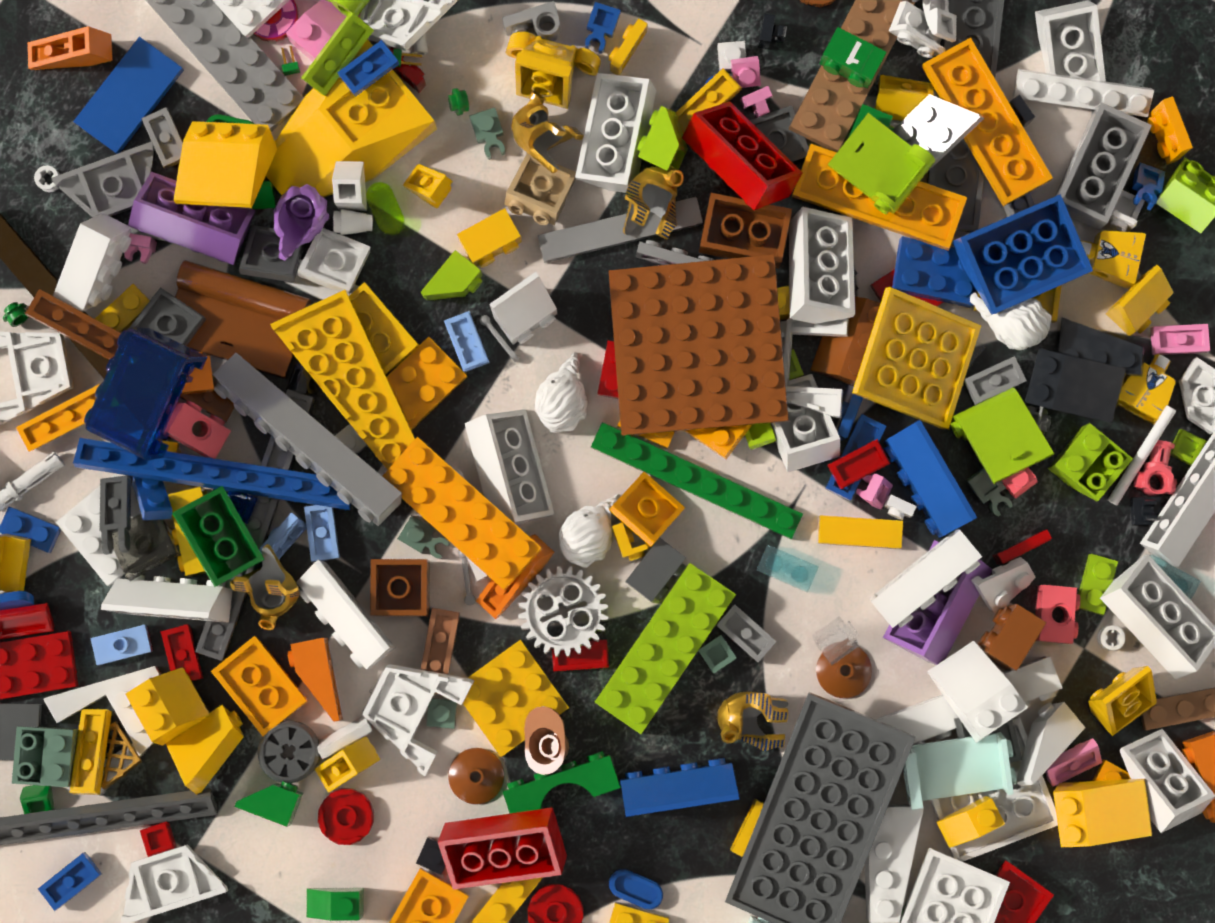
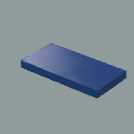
M139 36L73 122L114 153H121L143 124L141 118L152 113L184 69Z

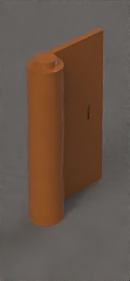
M184 260L177 274L176 284L178 290L175 297L206 318V321L186 348L224 360L230 359L237 353L256 370L285 378L294 354L288 349L270 324L310 306L311 299Z

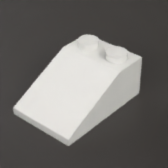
M1087 0L1036 11L1038 39L1046 73L1106 82L1097 5Z
M536 272L490 303L495 321L513 345L517 342L523 344L533 336L532 331L539 326L542 329L546 328L556 320L554 316L557 314V308Z
M812 374L789 380L788 386L818 388ZM787 402L789 421L771 423L777 440V448L787 472L840 457V437L829 415Z
M972 641L927 671L976 743L1028 708L1011 682L975 641Z
M1163 729L1120 749L1130 778L1145 779L1150 820L1160 833L1201 814L1215 798V794Z

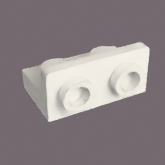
M908 1L900 2L889 32L897 36L899 42L916 48L917 53L923 57L932 58L945 52L946 49L940 45L942 38L932 34L924 12Z

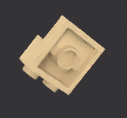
M527 153L506 192L504 205L508 206V209L516 215L526 213L533 216L535 222L540 225H547L548 223L555 225L576 180V172L556 164L559 170L556 173H551L550 170H547L540 162Z

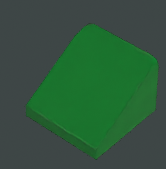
M270 181L262 183L251 209L276 207L275 188Z
M30 785L23 787L20 802L24 814L55 810L51 786Z

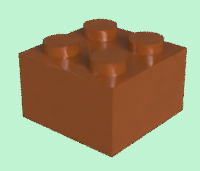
M371 559L370 616H430V561L428 559Z
M1015 604L998 610L992 620L995 625L990 632L985 631L978 642V645L981 646L980 648L989 659L1005 671L1018 670L1046 624L1039 617L1020 605Z

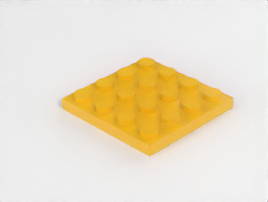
M892 287L885 288L852 393L941 429L949 430L981 325Z

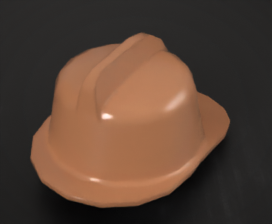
M546 706L536 707L529 712L525 720L526 761L529 767L536 773L543 775L552 774L560 768L567 756L569 743L560 715L552 708Z

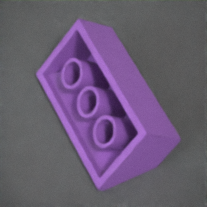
M151 172L134 199L128 226L142 233L164 239L169 243H175L194 252L202 253L221 262L234 265L242 249L255 210L245 207L175 204L176 180Z
M934 540L930 549H932L939 542ZM979 559L980 565L968 575L965 571L956 577L958 583L947 592H944L942 589L933 596L936 600L926 609L922 610L918 607L911 614L914 618L901 628L898 624L893 628L889 625L883 638L929 663L938 665L946 659L980 595L971 580L976 576H980L982 579L989 577L992 569Z

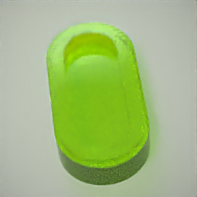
M384 182L372 184L366 192V198L380 230L387 235L400 233L405 226V218L393 190Z

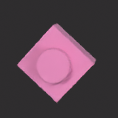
M758 56L731 60L732 78L741 88L761 86Z

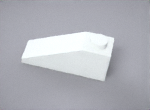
M1065 702L1047 703L1038 711L1039 716L1031 725L1016 778L1019 786L1035 784L1085 729V726Z

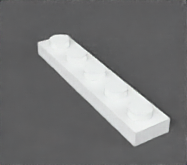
M1018 69L1013 91L1014 98L1020 95L1025 100L1094 110L1102 102L1128 115L1148 117L1154 94L1152 88Z

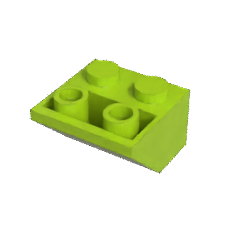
M661 106L659 110L653 112L650 118L649 125H651V129L648 135H644L639 142L637 150L640 153L638 157L667 171L679 170L688 147L682 139L683 132L676 112Z
M1184 157L1163 187L1156 204L1199 233H1202L1215 217V176L1206 172L1198 162L1190 161Z
M1088 423L1080 428L1047 469L1071 488L1095 501H1099L1133 458L1091 423Z

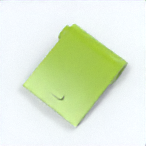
M868 113L831 159L828 166L875 202L874 206L880 212L894 214L935 163V158L925 148L917 144L909 145Z
M1013 387L954 415L953 423L950 424L957 438L961 437L964 441L968 440L993 484L1054 455L1053 450L1019 393Z

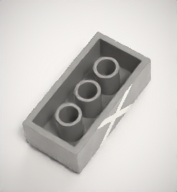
M1101 102L1093 111L1055 195L1061 194L1070 217L1098 230L1108 223L1152 125Z

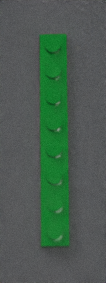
M603 422L591 445L592 449L642 472L645 471L648 475L790 540L793 538L803 516L802 513L632 435L622 436L621 430Z

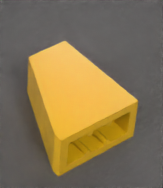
M223 705L210 712L209 717L166 743L184 785L196 795L204 790L244 737L240 726L243 725L240 717L235 711L230 712Z

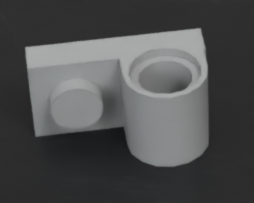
M554 1L502 17L507 36L516 32H528L530 28H534L536 36H541V38L550 41H556L560 35V20ZM546 22L554 25V28L550 31H544L540 27Z

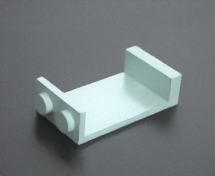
M1001 732L990 733L977 743L970 736L962 739L957 738L913 745L903 768L907 801L911 809L923 808L922 801L992 790L1004 789L1008 795L1014 794L1013 785L1017 784L1014 767L1010 768L1009 757H1013L1011 741L1006 740Z

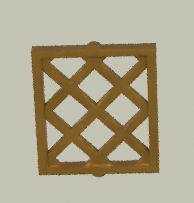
M116 721L109 728V732L111 730L114 731L112 740L108 739L107 742L110 743L109 753H106L105 756L107 761L103 770L104 774L101 784L104 790L121 777H125L130 770L142 762ZM118 733L122 737L123 741L116 740ZM115 744L123 745L121 755L113 754ZM127 747L133 756L126 755ZM112 758L120 759L118 768H110ZM125 759L133 760L128 767L123 769ZM109 771L117 772L116 776L107 781Z

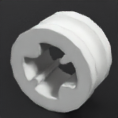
M48 165L38 168L35 172L34 180L38 187L50 193L55 192L59 188L53 182L49 185L45 182L43 176L45 174L51 176L53 173L52 177L60 175V173Z
M1105 626L1098 632L1097 640L1100 647L1105 650H1118L1125 643V633L1118 626ZM1108 631L1109 633L1115 632L1117 634L1114 638L1116 640L1115 645L1114 643H1106L1108 639L1106 633Z

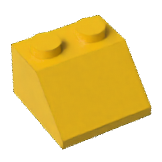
M1156 265L1143 274L1136 281L1135 285L1130 287L1105 313L1128 336L1136 331L1141 334L1152 323L1149 318L1155 312L1159 315L1169 306L1170 302L1167 299L1174 292L1162 269Z
M183 667L149 678L125 693L151 742L161 746L210 716Z

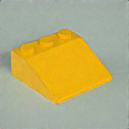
M192 121L183 140L174 194L175 204L252 208L277 151V146L269 126L265 124Z

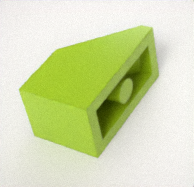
M455 250L423 288L421 294L426 300L464 297L469 291L474 293L483 281L480 278L483 275L478 267Z

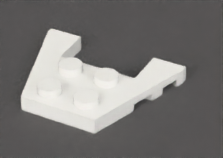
M370 0L362 10L360 19L374 30L369 36V40L375 42L382 40L385 45L407 51L458 0H430L429 2L424 0Z
M388 664L362 715L387 740L390 739L401 750L400 753L406 759L409 758L418 767L417 770L422 775L426 776L438 751L415 740L413 736L435 692L462 705L474 680Z

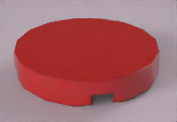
M342 788L330 793L323 800L318 810V824L321 832L325 837L338 845H351L361 841L370 832L374 823V809L371 801L362 792L355 789Z
M549 884L540 888L532 896L528 906L529 923H582L583 904L579 895L570 887L562 884Z

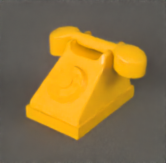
M525 31L513 33L510 36L505 51L509 57L516 58V95L531 99L529 97L530 93L536 91L546 98L544 103L568 109L571 100L574 66L588 75L596 76L601 65L599 56L590 49L576 48L575 45L568 46L543 39L541 36L536 37L534 34Z

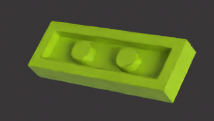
M350 12L301 79L321 95L326 96L339 78L337 72L352 61L374 30L357 15Z

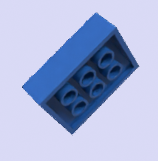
M1061 194L952 241L964 270L991 315L1093 271Z

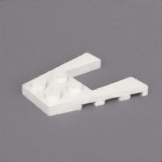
M849 318L818 324L793 319L780 322L788 403L841 418L842 389L788 386L793 334L848 337Z
M0 332V349L8 348L17 399L0 403L1 426L73 389L74 386L64 335L60 333Z
M153 666L46 697L43 700L56 723H61L107 696L133 742L132 746L139 757H141L153 742H151L125 693L149 678L161 675L157 666ZM127 747L126 755L133 756ZM112 758L110 768H118L120 759ZM125 759L123 769L128 767L133 760ZM109 771L107 781L116 776L117 772ZM101 787L100 795L97 796L103 795L106 790Z

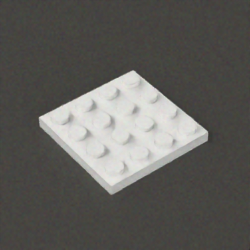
M1017 717L1013 719L1021 756L1023 757L1028 737L1021 719ZM1022 760L1010 763V768L1014 767L1016 778ZM1043 775L1035 784L1013 785L1014 794L1008 795L1004 789L932 799L931 803L938 820L987 796L993 799L1005 822V825L982 837L949 848L952 857L963 862L1058 826L1056 809Z

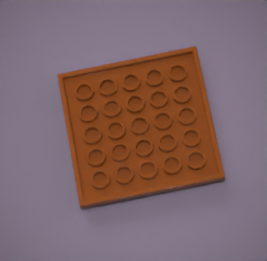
M774 254L609 270L622 436L789 421Z

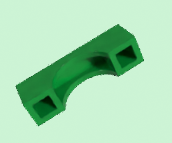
M603 751L587 756L588 762L577 765L575 760L561 765L562 771L545 775L536 773L534 774L535 780L524 783L523 778L507 783L508 789L503 791L509 814L541 809L545 795L555 786L564 783L578 784L587 789L593 797L619 789L620 784L610 754L604 756Z

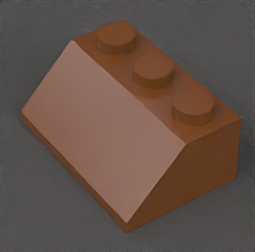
M855 296V315L849 318L848 337L822 336L810 371L854 387L881 303Z

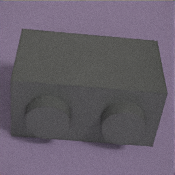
M659 537L625 583L648 601L652 602L655 598L660 601L669 590V587L665 584L672 576L677 579L686 568V565L683 564L686 557Z

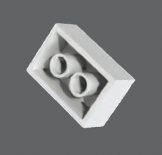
M104 213L80 223L53 297L81 312L95 307L103 300L106 301L113 289V286L110 285L112 279L121 269L122 262L120 258L122 253L126 252L131 243L129 235L132 227Z

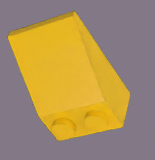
M1149 666L1132 668L1127 673L1122 672L1118 674L1111 685L1094 692L1088 701L1091 713L1112 736L1157 703L1153 674Z
M1145 779L1059 783L1053 792L1061 847L1094 846L1152 836Z

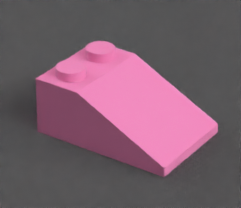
M320 0L307 10L286 34L291 44L313 62L346 16L331 2Z

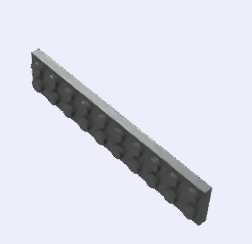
M949 0V12L957 15L956 41L950 42L945 39L943 41V47L947 51L971 38L994 78L996 77L1004 0ZM963 138L928 171L927 184L967 197L956 231L972 233L979 228L984 173Z

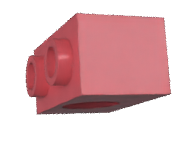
M187 400L186 404L176 402L160 432L203 457L216 459L231 430L224 427L225 421L212 414L210 417H207L201 413L202 408ZM199 421L202 430L199 435L195 436L192 432V426L195 422Z
M1052 585L1037 586L1035 616L1045 621L1046 624L1036 641L1073 644V639H1076L1078 636V622H1075V611H1078L1080 608V595L1077 594V588ZM1056 607H1059L1064 613L1063 620L1059 623L1052 617V612Z

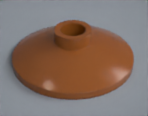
M837 643L825 649L820 655L816 665V675L819 684L828 694L837 698H852L859 695L868 686L872 676V666L869 657L860 647L851 643ZM843 665H847L850 668V673L847 676H843L840 672Z
M470 748L458 754L452 761L448 780L453 793L459 799L469 804H483L492 800L500 792L504 782V769L498 757L491 751L483 748ZM474 771L481 774V779L478 782L471 780L470 775Z

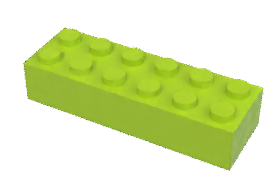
M689 563L599 694L595 703L639 734H642L736 594Z

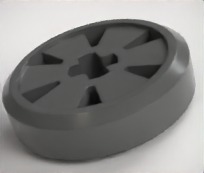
M283 721L269 730L266 735L262 736L259 741L257 755L262 770L271 779L281 783L282 781L295 783L305 779L315 770L320 760V754L317 749L319 745L318 737L310 727L301 722ZM286 744L289 747L293 745L296 748L293 752L295 757L292 760L290 757H283Z

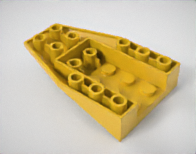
M368 39L352 61L373 46ZM393 69L356 97L339 77L326 96L321 95L313 88L304 97L275 140L277 151L266 177L281 195L286 193L291 186L300 188L308 184L314 187L319 195L324 198L333 194L332 177L336 161L364 162L365 182L371 181L436 131L437 127L434 119Z

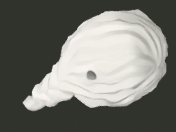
M976 293L971 295L970 302L981 313V317L989 323L996 338L1007 345L1009 349L1025 350L1028 347L1039 344L1048 335L1051 315L1042 308L1041 303L1035 298H1030L991 315L983 300Z
M572 353L571 357L561 365L558 372L548 375L536 393V413L540 418V422L550 432L573 431L578 422L587 416L586 408L589 402L584 386L577 378L580 366L579 360L582 358L581 353Z
M617 494L613 498L602 501L596 507L584 506L566 518L559 531V545L565 560L572 564L588 567L597 560L602 561L605 559V553L611 549L613 541V528L610 521L611 516L614 514L609 509L621 495Z

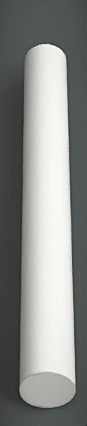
M1166 405L1108 498L1109 502L1118 505L1176 413L1175 409Z

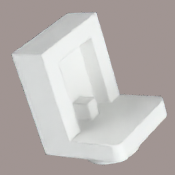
M1122 190L1108 221L1111 223L1110 226L1121 232L1132 230L1138 222L1136 219L1145 200L1141 199L1136 206L1133 204L1135 195Z

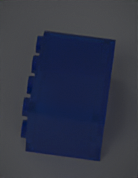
M130 328L128 331H123L118 338L117 351L106 366V377L96 389V400L93 407L86 413L84 423H86L87 431L145 460L164 458L169 445L162 442V439H167L169 433L165 432V429L185 383L192 382L193 377L190 374L194 368L203 369L207 356L150 328Z

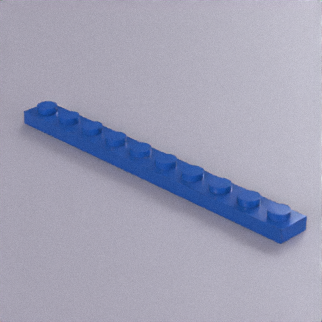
M85 438L79 439L73 460L76 468L211 489L223 486L225 491L345 510H350L351 503L349 505L344 503L338 497L337 491L331 486L326 487L317 479L316 474Z

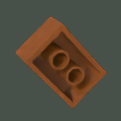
M711 193L699 253L728 259L774 254L775 267L779 269L782 263L792 209L767 205L753 210L743 199Z

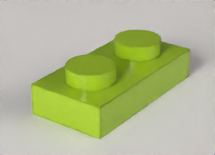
M1094 554L1088 555L1078 593L1080 595L1079 609L1099 615L1105 614L1107 605L1100 597L1113 582L1118 561Z

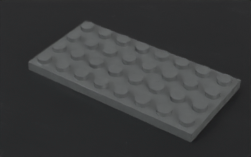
M809 692L725 902L771 923H841L916 736Z

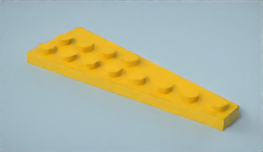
M346 290L340 291L271 323L272 329L388 470L415 440V437Z

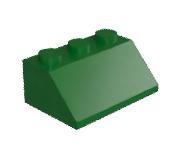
M223 486L172 513L214 587L265 560Z

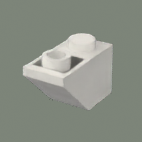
M336 161L332 177L335 205L339 211L341 208L351 211H367L364 162Z

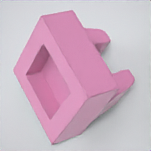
M766 86L742 97L740 102L743 109L752 107L758 118L770 112L766 100L772 96L769 86Z
M130 233L131 243L126 252H124L125 258L128 261H132L133 254L139 250L141 252L140 261L144 264L148 263L152 253H155L157 242L150 236Z
M874 473V475L862 478L869 485L865 491L857 489L856 494L871 506L882 510L893 485L883 476Z

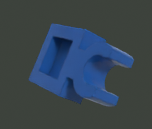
M595 2L587 24V30L593 33L587 36L585 48L589 49L590 44L596 41L600 44L599 54L605 51L606 43L604 37L613 38L621 10Z
M1141 162L1135 169L1132 189L1138 191L1133 198L1134 205L1137 206L1141 199L1148 203L1147 210L1153 208L1163 189L1165 171Z

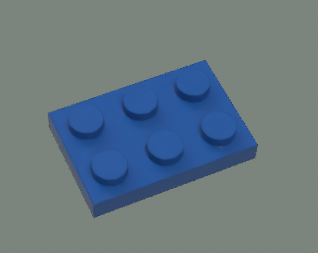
M902 236L899 239L892 288L912 296L968 308L973 306L970 302V297L975 293L976 288L964 270L954 247H950L947 251L913 238Z

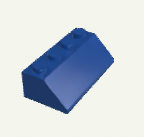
M921 420L883 442L886 446L883 450L891 463L895 462L900 470L897 472L901 483L905 487L908 485L913 493L911 496L912 502L919 511L923 510L927 517L925 524L933 535L937 534L938 538L977 518Z
M725 758L708 760L709 765L698 767L697 762L681 764V770L670 771L668 766L653 769V774L643 776L642 771L625 773L626 778L620 779L625 815L628 817L738 800L739 794L733 765L731 762L726 763Z

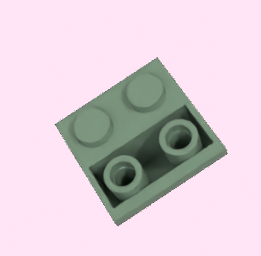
M17 726L12 784L70 787L79 729Z

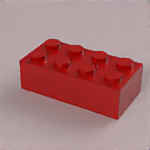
M730 101L695 112L682 136V139L753 210L788 198L803 174Z
M553 807L447 822L444 824L438 839V845L453 890L562 875L567 858Z

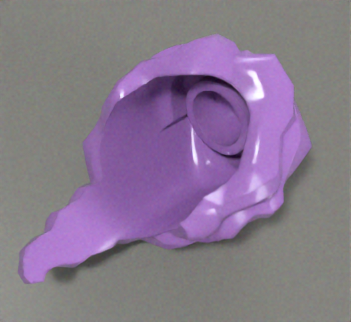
M308 184L300 188L291 186L280 197L274 209V231L280 238L279 258L284 261L292 256L293 252L300 245L312 241L321 232L324 224L329 219V214L326 211L327 200L319 195L314 187Z

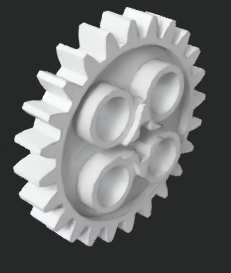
M558 566L556 575H553L547 569V578L543 579L537 574L538 584L528 583L529 588L532 590L531 593L522 592V596L527 599V602L519 603V607L526 610V612L519 614L518 617L519 619L527 620V622L521 626V629L531 630L526 636L527 640L536 638L535 648L544 644L545 654L552 648L554 649L555 657L559 656L561 650H565L568 658L570 657L571 649H575L577 654L580 655V646L584 645L586 648L591 649L589 640L599 641L596 631L605 632V627L600 624V621H608V616L601 614V612L606 611L609 607L606 604H600V602L606 598V594L597 595L596 592L600 589L601 585L591 586L592 576L587 577L585 580L582 579L583 570H580L575 576L573 575L572 567H569L567 573L563 574L560 566ZM570 587L576 588L580 592L579 597L573 601L567 600L564 597L565 590ZM548 597L554 602L553 607L550 610L543 611L538 607L539 600ZM581 602H587V605L584 607L570 610L567 618L557 615L548 621H540L542 617L558 613L560 606L564 605L565 609H569ZM579 613H585L590 620L586 626L580 627L574 623V617ZM553 623H559L564 628L563 633L558 637H553L548 633V627Z

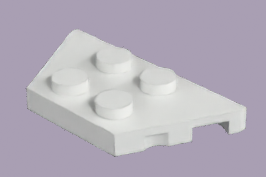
M188 844L134 861L130 866V880L126 888V902L124 914L121 916V923H132L228 891V887Z

